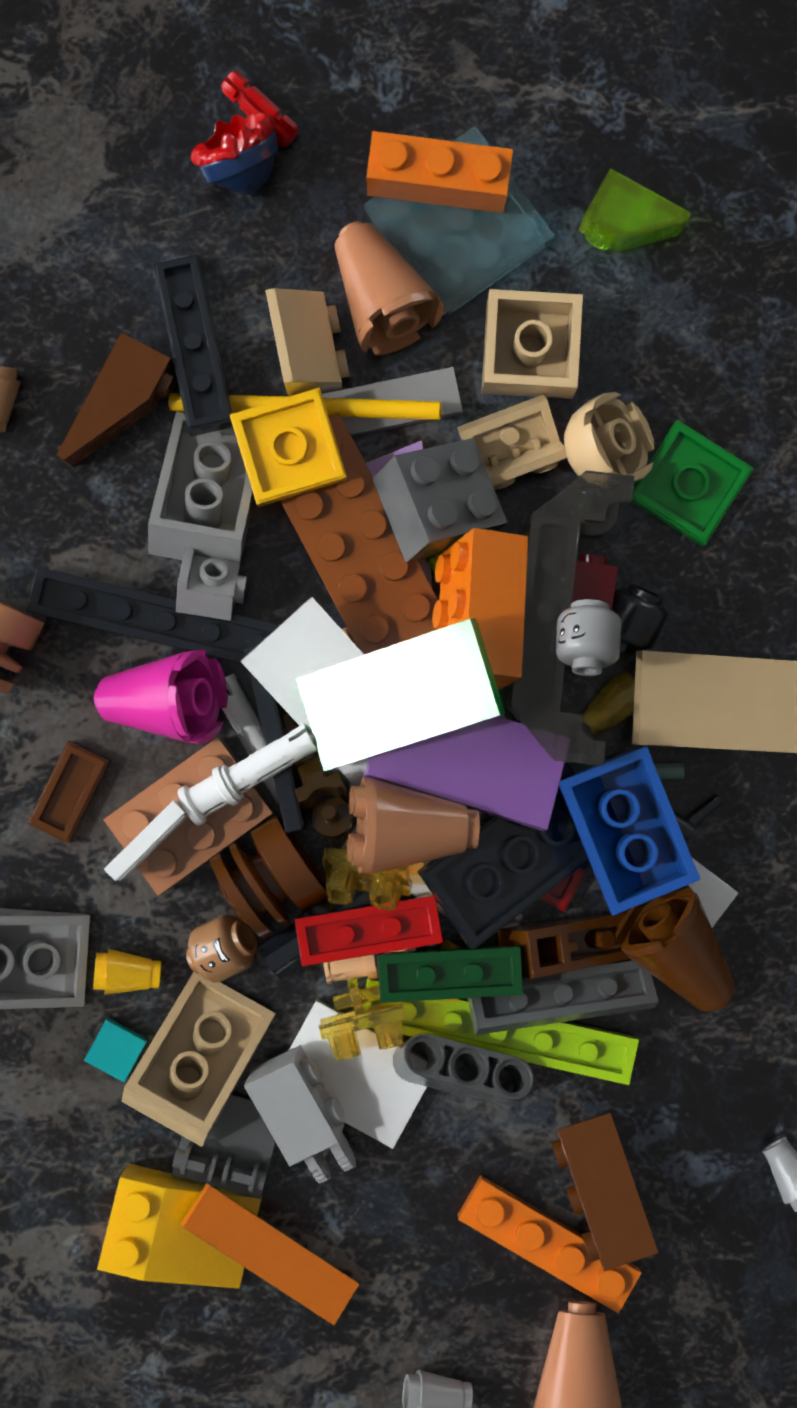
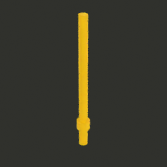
M170 393L168 399L169 410L184 412L180 393ZM229 395L233 413L288 397ZM323 398L329 417L339 413L341 417L415 420H441L442 418L441 401Z

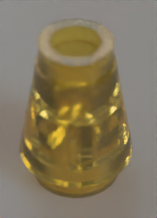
M627 670L618 677L613 674L587 707V710L580 715L597 736L633 715L635 679Z

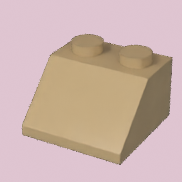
M278 288L265 290L283 381L288 397L319 387L322 394L343 390L341 378L350 377L345 350L335 351L332 334L341 332L336 305L326 306L324 292Z

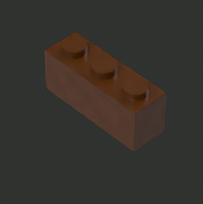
M607 1112L556 1129L559 1139L552 1141L551 1145L559 1169L569 1167L574 1185L567 1187L566 1190L575 1216L582 1213L585 1215L590 1232L581 1235L590 1262L600 1260L603 1270L607 1271L658 1254L611 1113Z

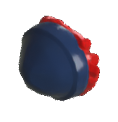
M264 113L248 115L247 118L236 114L231 117L230 123H225L221 120L216 121L214 134L207 142L196 145L191 152V161L199 167L205 181L242 195H251L261 189L272 172L275 154L279 149L273 117L270 114Z

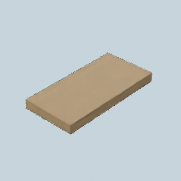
M636 651L632 744L797 753V661Z

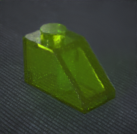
M610 168L583 216L579 231L585 234V239L593 246L602 250L611 248L621 252L680 235L691 213Z

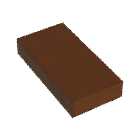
M67 741L27 824L68 844L71 843L111 760L72 741Z

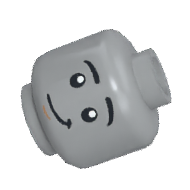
M593 599L577 600L571 604V608L564 610L559 615L557 620L556 654L561 662L572 666L573 673L582 676H596L602 673V668L613 665L619 659L621 620L618 614L610 610L609 604Z

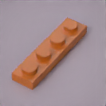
M482 1175L478 1178L458 1213L459 1221L618 1314L642 1274L639 1267L632 1263L604 1271L600 1260L590 1262L581 1233Z

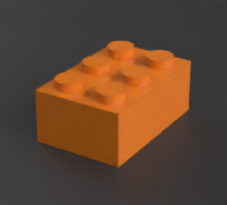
M472 528L439 555L437 559L435 580L440 583V599L435 603L432 623L434 628L441 629L470 618H476L498 690L522 678L528 536Z

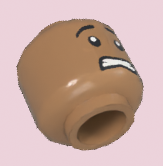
M232 915L219 916L196 927L190 933L188 950L186 952L187 962L190 968L204 979L213 983L224 981L250 968L258 947L257 938L254 931L245 922Z

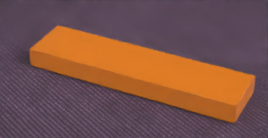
M206 1183L180 1223L183 1228L332 1325H335L359 1286V1283L208 1183Z

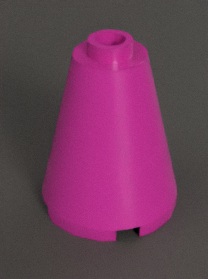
M202 649L188 650L104 677L95 690L94 704L100 716L108 722L190 744H204L212 741L217 736L224 723L217 722L219 709L227 708L226 678L217 659H208L205 655L207 651Z

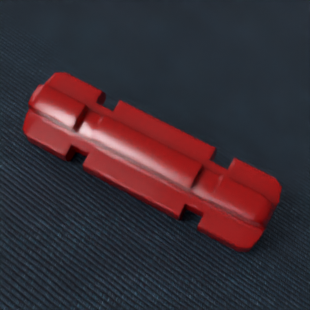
M236 70L232 71L221 84L223 93L233 103L238 102L239 108L247 116L261 113L270 114L275 121L274 130L278 144L281 147L289 146L299 133L297 124L287 115L282 116L280 113L281 109L256 86L250 87L251 85L248 84L249 80L243 74Z

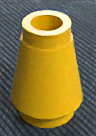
M109 948L108 953L96 952L93 990H105L104 995L147 990L149 988L159 989L161 961Z

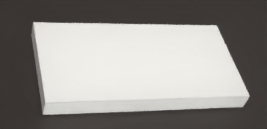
M311 597L244 657L241 663L299 726L305 723L311 729L296 678L363 656L364 654L315 599ZM369 758L338 768L354 786H360L362 778L365 777L364 773Z

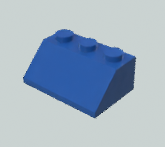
M647 746L637 747L558 782L612 916L701 880Z

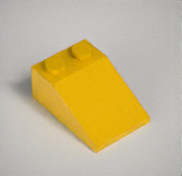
M130 1163L127 1165L119 1179L97 1270L141 1281L239 1289L245 1267L189 1232L180 1224L206 1184L175 1177L170 1173ZM214 1187L244 1208L258 1215L261 1199Z

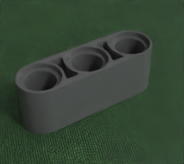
M418 1034L401 1043L393 1055L395 1072L401 1079L407 1082L492 1104L504 1105L525 1097L533 1086L532 1070L524 1060L430 1034ZM412 1047H417L425 1053L427 1057L425 1070H420L412 1064L410 1060ZM457 1058L466 1061L471 1070L469 1081H464L457 1076L455 1072V1061ZM501 1070L509 1072L514 1080V1088L511 1093L505 1091L500 1085L499 1074Z

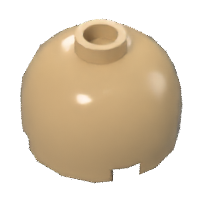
M616 392L603 393L581 406L571 416L564 433L565 452L574 472L587 484L603 489L621 487L639 481L651 471L653 463L647 465L648 452L654 450V439L647 420L633 402L625 405L621 400L616 399V397L621 395Z

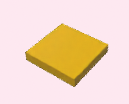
M320 387L230 414L258 507L348 480Z

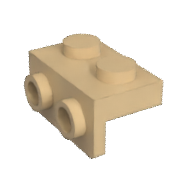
M544 395L457 427L461 440L474 438L494 490L511 485L515 482V477L528 472L543 473L558 465V461L567 458L565 446L559 440L549 403Z

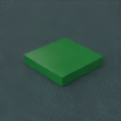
M676 420L648 463H653L651 471L643 479L636 482L626 499L703 547L707 544L754 468L681 421Z

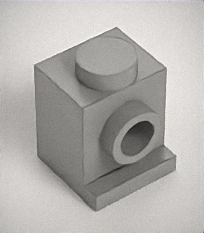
M185 547L177 582L176 612L231 621L234 603L243 604L247 576L239 575L240 562L194 555V548Z

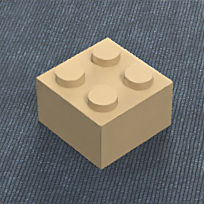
M489 289L486 304L481 394L526 397L544 395L546 398L572 399L578 388L583 294Z

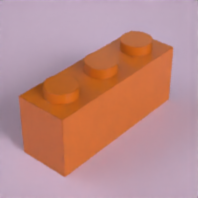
M372 131L366 175L367 196L504 213L513 149Z

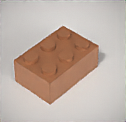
M217 737L103 820L122 847L126 848L173 800L179 799L177 793L179 788L185 785L191 788L210 777L212 769L217 766L226 765L230 767L240 762V760L224 737ZM255 785L250 790L244 792V798L241 799L240 803L235 806L231 804L225 805L208 815L207 822L200 826H197L188 816L137 868L157 896H159L271 816L276 810L260 787Z

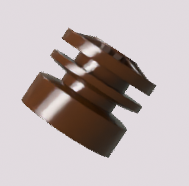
M278 814L251 831L253 842L258 851L255 854L251 855L237 841L229 846L231 854L237 863L236 867L222 852H219L210 859L212 869L218 879L219 888L226 901L240 920L248 924L263 940L274 934L275 931L267 912L283 927L290 923L287 909L283 903L286 899L290 898L296 906L306 912L331 894L319 870L294 833L285 832L283 819Z

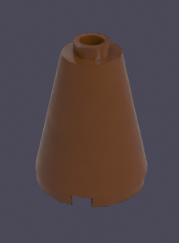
M688 885L655 898L643 908L641 905H638L628 910L620 921L615 933L616 940L620 944L619 947L625 955L702 1012L718 1011L730 1003L736 987L735 981L699 896Z

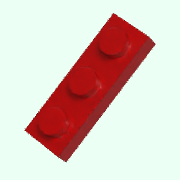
M434 896L294 919L302 966L443 943L437 903Z

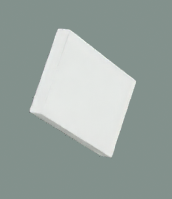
M316 999L289 1050L301 1045L307 1058L312 1056L317 1061L323 1075L322 1084L329 1097L334 1096L340 1102L345 1113V1123L393 1149L427 1087L407 1082L401 1079L395 1072L393 1055L396 1048L400 1045L399 1043L370 1027L357 1025L358 1021ZM411 1050L410 1060L412 1064L420 1070H425L427 1059Z

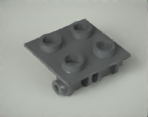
M231 1095L202 1147L182 1136L179 1148H177L174 1156L172 1176L202 1184L208 1183L213 1187L261 1199L275 1140L253 1101Z

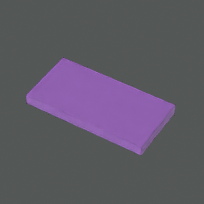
M498 716L370 757L364 776L374 777L465 804L469 809L478 810L485 814L544 831L548 830L559 786L558 782L561 779L570 739Z

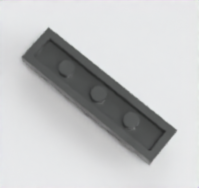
M633 960L598 965L535 979L522 978L523 995L467 998L475 1035L652 1009L659 1002L652 975Z

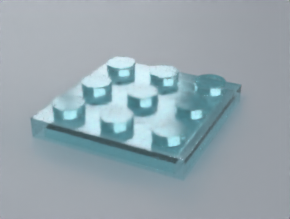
M476 125L454 140V142L490 146ZM511 174L504 213L373 197L364 204V210L379 231L440 296L444 304L443 319L553 242L555 237Z

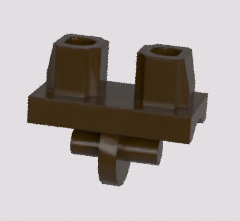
M320 756L296 765L304 786L294 789L299 804L316 831L323 837L330 839L340 838L345 835L352 827L353 814H349V790L340 773L333 774L331 770L324 771Z

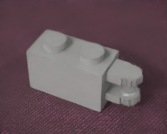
M301 1045L252 1068L244 1087L289 1167L304 1160L316 1181L323 1183L331 1179L329 1165L321 1151L330 1148L344 1172L357 1167L356 1158L342 1133L346 1118L340 1102L334 1096L329 1097L322 1084L323 1075L317 1061L312 1056L307 1058Z

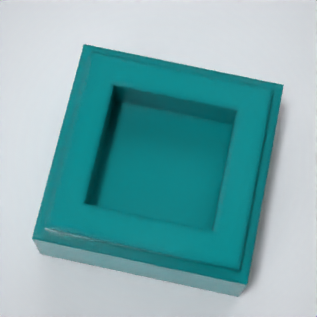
M108 1017L84 1061L125 1082L148 1039Z

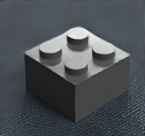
M474 438L395 455L372 478L405 563L442 554L472 528L498 531L508 523Z

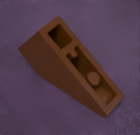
M121 333L56 456L72 467L76 466L154 410L161 398L167 400L177 382V375L174 374L175 366L171 358Z
M623 911L614 916L611 913L502 928L498 931L499 946H520L522 978L531 979L628 960L630 958L622 952L615 936L620 921L628 911Z

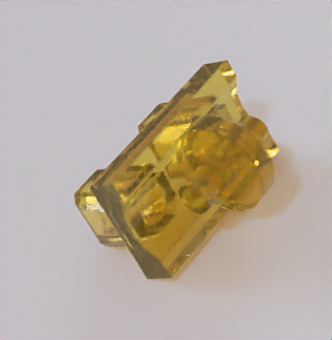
M325 847L322 860L326 876V891L330 903L348 905L353 902L355 890L370 892L371 905L377 909L395 910L401 895L410 896L412 880L409 876V866L373 874H359L358 867L352 866V862L347 861L346 849Z
M357 977L348 979L350 993L333 997L336 1011L352 1006L354 1010L321 1018L319 1030L322 1040L328 1038L329 1045L337 1061L361 1055L362 1051L357 1031L374 1027L379 1050L404 1044L402 1019H405V1009L403 1002L380 1003L365 1007V1003L380 1000L379 986L361 990Z

